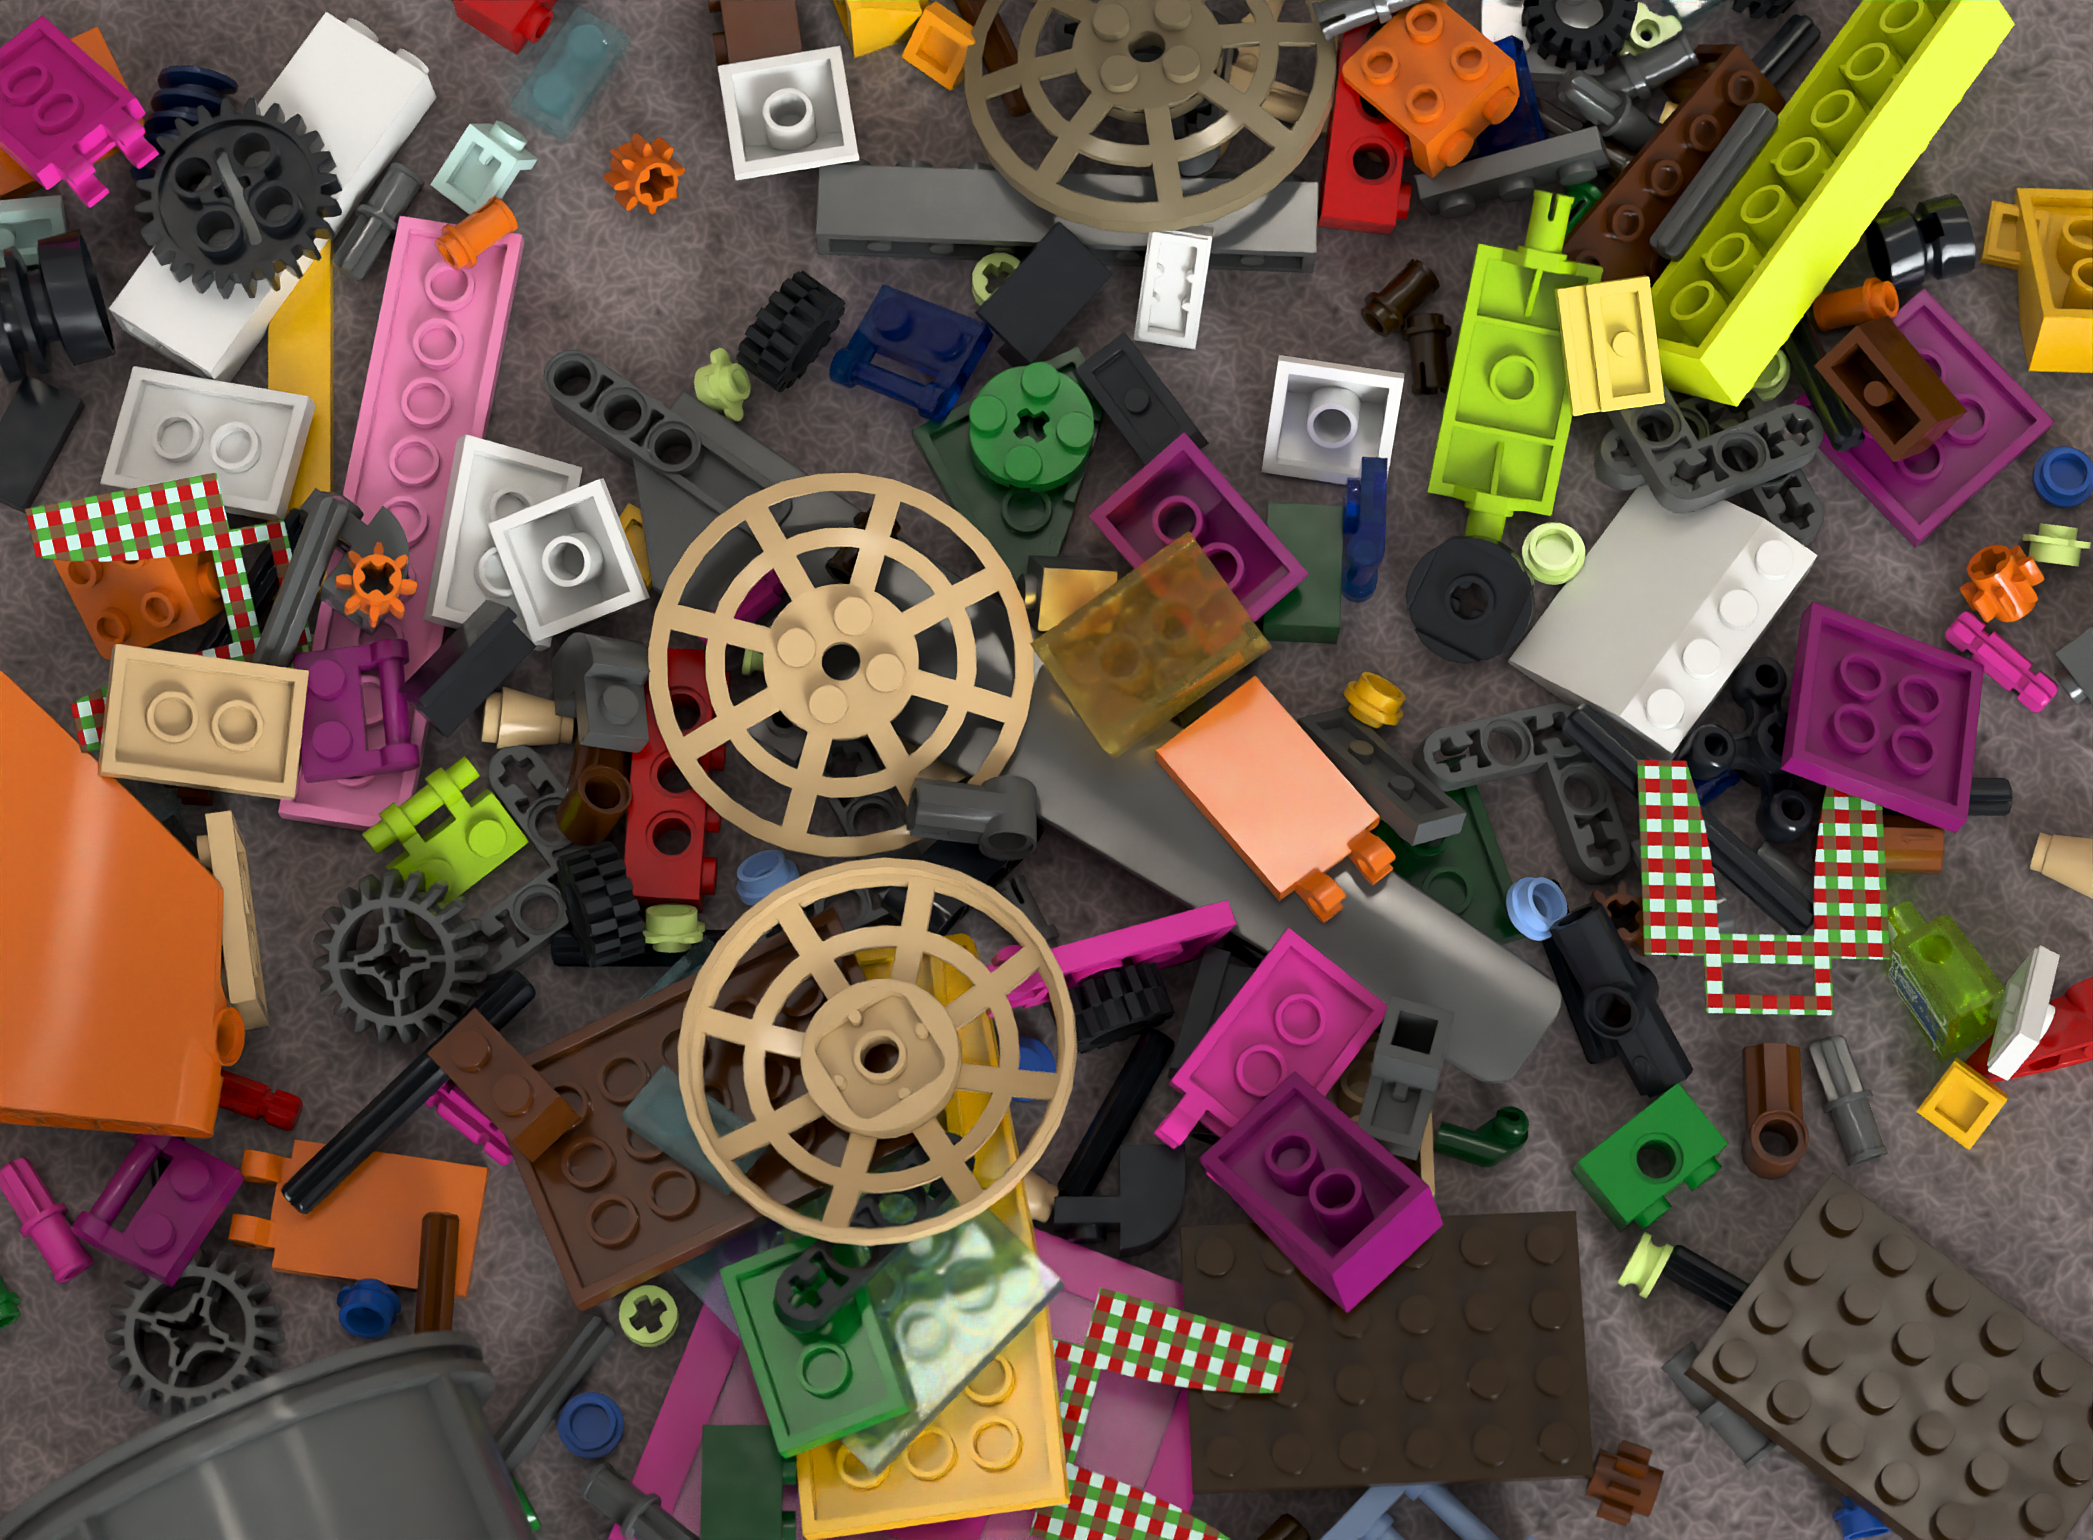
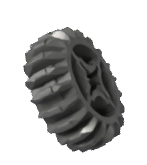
M389 869L384 872L381 882L373 874H369L359 879V891L348 887L338 894V900L342 908L332 906L326 909L322 915V918L332 930L318 932L315 934L313 941L319 947L328 950L329 954L316 958L313 961L312 967L319 971H330L332 978L320 985L319 993L330 995L337 990L342 1001L335 1005L333 1015L341 1017L351 1010L356 1012L357 1016L353 1022V1030L358 1033L367 1030L373 1022L376 1023L375 1034L378 1042L385 1043L389 1041L396 1030L403 1044H412L418 1040L420 1031L427 1038L433 1039L443 1032L442 1022L451 1026L462 1015L459 1005L470 1007L479 998V995L470 984L480 983L485 980L487 970L480 965L472 963L471 960L487 954L489 946L483 942H471L469 935L482 927V920L472 918L465 923L463 922L458 913L466 908L468 898L460 896L448 904L444 900L448 891V881L439 880L426 891L425 874L419 870L410 873L405 883L398 869ZM382 908L384 922L378 925L379 937L377 944L370 945L365 949L356 950L358 933L364 920L374 909ZM415 914L426 920L436 931L440 939H431L423 935L417 928ZM401 945L399 953L406 949L410 957H422L401 968L402 960L395 963L392 956H379ZM446 963L444 980L438 993L431 1002L419 1005L417 991L423 988L422 976L424 969H430L436 964ZM362 974H369L378 978L384 985L386 998L371 988Z
M199 1247L173 1287L143 1272L142 1274L149 1282L142 1289L129 1280L123 1283L121 1286L122 1290L134 1300L130 1307L121 1304H112L110 1306L109 1313L116 1319L125 1322L124 1328L106 1330L104 1339L109 1344L125 1346V1349L110 1355L107 1358V1362L113 1370L131 1368L121 1377L118 1386L124 1393L136 1391L143 1386L135 1402L137 1407L146 1412L153 1408L161 1399L159 1418L166 1422L177 1416L181 1405H183V1413L216 1398L243 1388L247 1383L253 1384L263 1380L260 1375L255 1373L259 1364L269 1369L279 1368L281 1360L271 1352L264 1351V1345L283 1343L285 1341V1333L278 1328L264 1327V1324L278 1319L282 1315V1310L277 1303L258 1305L269 1295L272 1288L265 1280L256 1281L247 1286L254 1272L250 1264L244 1261L229 1273L231 1256L227 1252L219 1250L214 1255L209 1268H207L205 1251ZM202 1285L200 1293L194 1292L187 1307L180 1312L173 1314L160 1311L153 1312L172 1293L186 1287ZM223 1290L235 1296L243 1310L246 1322L245 1342L220 1331L218 1320L222 1307L218 1302ZM205 1319L206 1322L200 1327L219 1344L206 1341V1343L194 1342L190 1351L184 1353L183 1351L189 1345L169 1328L182 1332L184 1329L195 1330L198 1327L199 1321L203 1322ZM145 1331L156 1334L159 1338L167 1340L170 1344L171 1353L168 1366L172 1371L167 1384L158 1380L148 1365L144 1351ZM217 1358L229 1361L236 1360L233 1367L216 1381L204 1386L188 1388L190 1379L196 1380L201 1367L208 1361Z

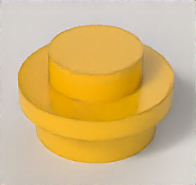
M1363 672L1358 681H1350L1346 686L1344 696L1351 703L1348 710L1356 719L1377 729L1381 728L1383 723L1392 726L1398 725L1403 717L1401 706L1405 702L1406 697L1397 686L1371 672Z

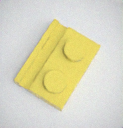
M1649 276L1555 288L1570 414L1572 416H1579L1587 413L1607 412L1665 403Z

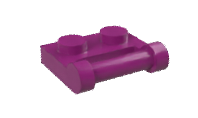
M395 638L375 641L370 645L293 654L294 669L309 671L301 738L303 774L307 783L404 772L420 766L418 746L411 743L407 700L398 691L405 683L404 665L410 661L408 642L406 640ZM378 669L386 746L381 749L369 750L361 671Z
M133 1134V1138L137 1142L89 1213L81 1211L70 1228L78 1237L90 1245L173 1287L244 1181V1177L238 1168L178 1137ZM158 1156L169 1161L170 1164L125 1231L121 1233L111 1227Z

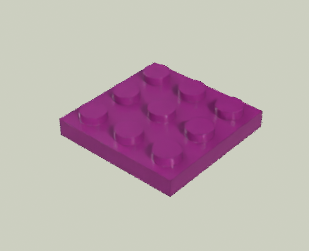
M1925 288L1899 309L1896 317L1890 319L1968 412L1926 451L1897 462L1891 460L1864 426L1863 433L1865 439L1859 447H1851L1846 452H1838L1832 448L1825 431L1819 446L1822 453L1914 548L2047 433L2055 422ZM1805 392L1791 403L1805 406L1814 411Z
M1812 601L1801 614L1781 770L1956 833L1968 819L1984 665Z

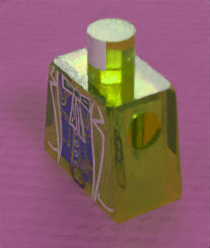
M1911 901L1902 902L1888 910L1889 939L1893 944L1890 949V960L1887 963L1886 975L1938 1061L1941 1063L1994 1033L2006 989L1952 917L1944 914L1925 923Z

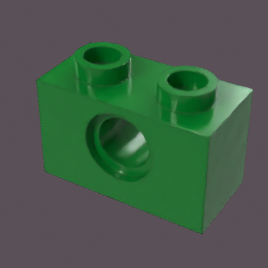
M1677 1083L1581 1158L1571 1173L1620 1233L1634 1222L1643 1231L1672 1208V1205L1665 1197L1684 1182L1691 1191H1694L1722 1168L1716 1157L1721 1154L1728 1145V1142L1682 1086ZM1644 1149L1660 1151L1669 1162V1174L1662 1178H1652L1645 1175L1637 1164V1153Z

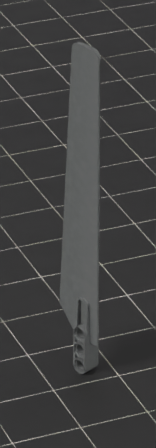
M565 350L557 353L548 361L544 369L543 381L553 408L558 415L634 467L653 590L661 595L669 576L689 545L715 518L749 495L782 481L810 476L687 391H684L669 409L591 355L580 350ZM584 377L591 381L588 388L576 396H567L560 392L563 384L571 378ZM634 411L641 415L638 423L630 429L617 430L610 426L612 419L618 413ZM674 445H683L692 450L689 457L677 465H669L660 460L663 452ZM834 491L816 492L793 497L768 507L786 539L800 533L823 528H855L854 517L857 513L864 512ZM746 520L728 531L703 557L687 582L678 605L706 612L711 610L716 612L721 598L734 578L754 558L764 552ZM897 535L899 541L904 542L926 556L946 576L951 585L964 580ZM827 547L805 552L797 556L814 588L840 584L825 569L828 560L833 558L840 547ZM884 556L875 592L892 602L901 613L935 595L931 588L912 570L896 560ZM786 590L780 595L783 600L753 624L771 628L780 612L792 602ZM988 596L965 608L971 621L976 644L977 674L974 686L1012 697L1015 680V654L1007 609ZM946 618L915 635L919 656L918 669L956 680L957 647L951 623ZM1030 625L1033 638L1034 683L1028 717L1014 753L999 776H1017L1033 783L1036 788V818L1191 910L1228 900L1236 921V925L1229 932L1265 954L1269 952L1287 928H1290L1385 1004L1388 1005L1392 995L1455 1012L1444 1060L1479 1081L1489 1084H1501L1512 1079L1519 1072L1555 1021L1560 1010L1561 993L1558 985L1552 978L1393 870L1376 884L1371 885L1347 856L1325 873L1346 894V898L1341 901V904L1344 906L1343 909L1327 922L1322 924L1295 891L1279 902L1155 760L1156 750L1184 729ZM835 645L825 652L822 659V667L825 673L832 679L847 680L853 677L859 670L860 657L848 645ZM912 695L906 707L891 724L898 736L920 747L934 733L944 717L948 705ZM967 712L960 729L949 746L937 759L967 777L972 778L979 771L997 743L1004 723Z

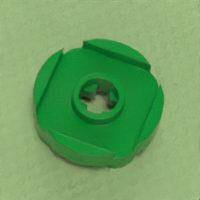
M1034 362L1028 366H1018L999 373L982 387L969 409L970 447L979 467L989 478L1010 488V485L1018 488H1030V492L1053 490L1074 478L1084 467L1089 456V450L1094 440V416L1090 401L1085 392L1073 379L1058 372L1048 363ZM1030 415L1032 418H1043L1047 422L1042 430L1045 438L1038 442L1030 435L1019 439L1015 432L1021 427L1020 418Z

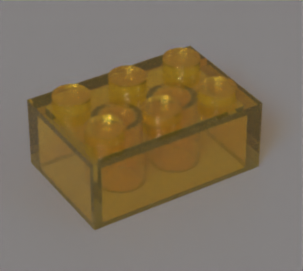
M1187 531L1030 643L1098 743L1114 759L1272 648L1190 531Z

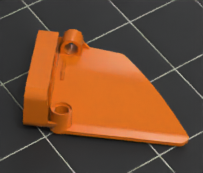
M0 670V1124L188 1138H212L224 1079L220 1076L222 1066H232L238 1061L245 1043L244 1020L236 1008L228 1007L220 980L224 897L221 883L117 778L97 775L99 761L89 751L81 753L79 742L13 679Z

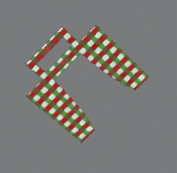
M216 473L25 509L36 558L64 561H128L172 557L212 550L233 644L196 652L193 655L254 663L253 656L261 635L240 547L270 541L280 586L292 558V552L284 519L229 530ZM306 621L297 647L312 644L308 621ZM108 685L70 704L81 753L100 749Z
M1637 760L1644 955L1703 956L1706 1013L1834 1015L1831 958L1890 960L1882 806L1826 786L1818 827L1813 894L1814 936L1719 934L1712 859L1703 815L1687 762ZM1723 963L1813 964L1814 996L1724 994Z
M1100 1287L1084 1346L1052 1337L1054 1358L1072 1363L1060 1403L1070 1503L1037 1508L1030 1535L1046 1540H1232L1209 1524L1160 1498L1113 1478L1074 1466L1100 1370L1104 1369L1139 1379L1203 1390L1240 1393H1280L1294 1343Z

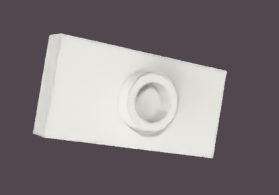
M1196 225L1175 231L1149 232L1134 340L1195 350L1214 228Z
M2041 945L2038 948H2034L2006 984L1987 1065L1989 1066V1072L2007 1081L2039 1044L2055 1014V1007L2049 1004L2060 955Z

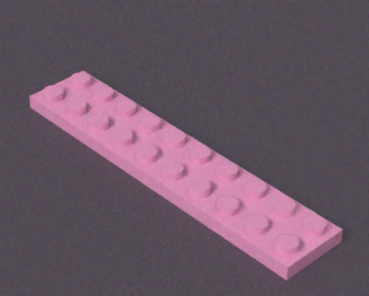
M399 216L343 496L361 509L364 513L361 521L366 525H369L382 506L386 507L396 517L405 532L409 546V566L406 579L416 581L417 590L415 594L401 595L399 599L405 608L404 617L399 619L390 612L373 636L367 634L321 600L311 651L370 645L375 641L383 639H403L408 642L410 658L409 663L404 665L406 682L447 639L449 627L423 619L457 439L465 434L486 440L524 240L522 234L509 233L476 257L477 264L470 269L464 266L456 271L443 259L435 244V240L442 235L441 228L451 223ZM336 548L328 565L326 579L345 556ZM378 669L361 671L368 749H381L386 746L379 671ZM407 701L411 743L418 746L420 766L410 771L307 783L303 774L300 747L295 798L291 801L280 800L278 810L282 819L366 832L382 820L378 815L393 802L399 807L416 793L430 723Z

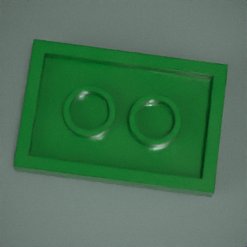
M808 1235L719 1269L778 1451L785 1459L911 1411L868 1283L825 1324L815 1330L806 1332L791 1330L782 1324L775 1315L773 1298L777 1280L818 1239ZM836 1243L833 1246V1256L839 1264L851 1269L861 1267L854 1244ZM818 1262L814 1263L815 1265L821 1268ZM822 1268L819 1279L808 1290L802 1292L795 1286L792 1287L794 1292L791 1305L798 1309L806 1303L814 1309L817 1308L815 1305L817 1292L829 1279ZM835 1283V1285H836L837 1288H841V1287H842V1286H840V1285H838V1284Z

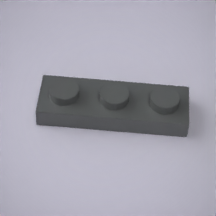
M1597 126L1463 162L1453 167H1445L1433 179L1425 173L1417 175L1415 178L1420 199L1431 216L1440 214L1442 218H1457L1475 211L1477 208L1476 204L1498 198L1504 202H1514L1533 196L1534 189L1559 181L1563 185H1577L1588 182L1597 176V171L1610 168L1611 165L1606 144Z
M1347 707L1298 718L1297 723L1369 803L1380 818L1394 829L1399 837L1414 846L1461 832L1467 812L1369 726L1356 719Z

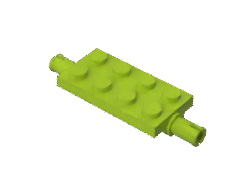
M1534 189L1533 193L1534 200L1524 245H1518L1517 250L1477 242L1426 489L1429 493L1454 497L1465 501L1464 507L1469 509L1464 536L1480 535L1500 542L1503 537L1506 517H1512L1514 511H1525L1551 516L1572 420L1554 289L1601 282L1603 272L1602 266L1567 260L1568 255L1562 253L1572 204H1574L1575 197L1556 193L1552 217L1548 219L1552 193Z

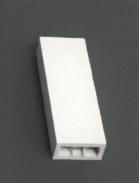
M325 12L258 106L261 115L264 116L274 103H278L285 114V122L294 115L299 114L307 126L306 133L317 130L325 144L321 151H330L337 165L330 173L336 174L342 185V191L330 196L337 200L342 209V214L336 217L323 218L330 224L336 237L437 97L427 75L429 69L420 59L403 49H398L396 54L379 45L377 43L379 39L376 34L361 22L348 18L344 23ZM259 151L253 153L245 161L244 167L252 168L261 165L269 157L270 152ZM223 152L217 163L235 201L234 206L244 222L250 242L253 245H258L262 237L245 202L243 189L233 173L226 152ZM206 175L194 192L205 188L210 182L211 176ZM283 204L276 206L268 213L266 220H282L288 216L292 210V205ZM222 229L215 232L209 239L208 245L218 246L226 243L233 235L234 230ZM315 238L314 244L319 252L329 239ZM152 249L109 307V310L122 330L191 374L200 378L230 383L268 331V323L300 279L285 269L279 273V291L275 292L266 279L257 282L255 298H249L242 284L236 283L229 299H223L217 289L216 281H213L203 294L198 293L193 285L192 275L179 283L170 271L172 263L161 266L152 253ZM302 255L297 262L304 275L314 260Z

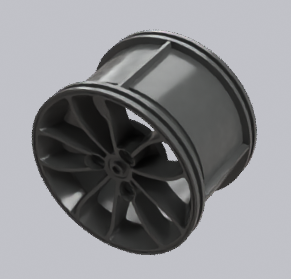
M449 1330L405 1335L346 1350L286 1370L223 1395L159 1424L88 1461L33 1495L0 1520V1540L537 1539L482 1410V1407L494 1392L496 1385L489 1366L482 1362L483 1354L477 1339L470 1333Z

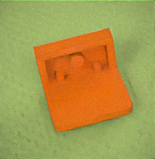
M1423 0L1401 9L1392 20L1388 21L1354 53L1342 67L1345 82L1409 136L1414 164L1431 179L1446 166L1453 167L1460 163L1471 150L1474 139L1490 124L1497 125L1503 122L1514 110L1520 96L1515 61L1442 0Z
M212 550L144 560L105 562L53 560L99 654L107 660H111L112 647L115 644L144 648L202 625L225 608Z

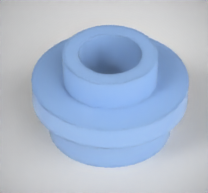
M765 850L748 857L740 864L737 869L739 881L736 889L743 903L754 906L775 889L799 878L800 874L795 863L786 859L781 851Z
M1544 877L1522 878L1512 884L1507 892L1506 906L1509 918L1518 931L1529 939L1542 941L1551 937L1550 927L1557 920L1567 915L1568 908L1565 896L1561 889L1550 879Z

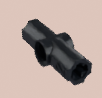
M1591 902L1574 909L1568 915L1557 920L1550 927L1549 931L1586 996L1583 1009L1586 1022L1594 1032L1610 1039L1640 1096L1648 1095L1649 1098L1656 1096L1687 1079L1692 1073L1693 1067L1656 1002L1659 996V985L1656 976L1648 967L1633 960L1603 904ZM1613 993L1619 994L1620 996L1625 998L1630 1006L1624 1005L1621 1002H1619L1615 998Z

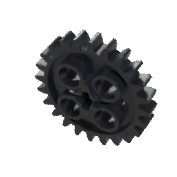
M226 98L222 100L220 116L213 118L203 105L198 106L199 124L191 127L186 121L177 118L175 124L181 136L176 141L159 135L156 140L164 152V156L162 159L155 157L145 165L148 172L154 178L136 181L135 186L143 198L147 199V201L135 206V211L140 220L148 223L140 232L148 245H156L152 253L161 266L172 263L170 271L179 283L192 275V283L198 293L203 294L213 281H216L217 289L223 299H229L235 284L241 283L249 298H255L257 282L266 279L275 292L279 291V273L286 269L298 279L303 277L301 267L297 262L302 255L316 261L322 258L314 244L315 238L334 239L335 237L330 224L323 218L336 217L342 214V209L337 200L330 197L342 191V185L337 175L330 173L337 165L330 151H321L325 144L317 130L306 133L307 126L299 114L294 115L285 122V114L278 103H274L265 115L262 116L254 98L247 100L242 113H236L229 99ZM259 151L270 152L269 157L261 165L252 168L244 167L245 161L253 153ZM219 152L227 153L233 173L243 189V197L262 237L258 245L251 244L244 222L234 206V198L216 160V155ZM202 175L211 176L210 182L202 190L196 192L186 191L187 185L194 178ZM283 204L292 205V210L282 220H266L268 213L276 206ZM222 229L234 230L233 235L226 243L218 246L208 245L209 239L215 232Z

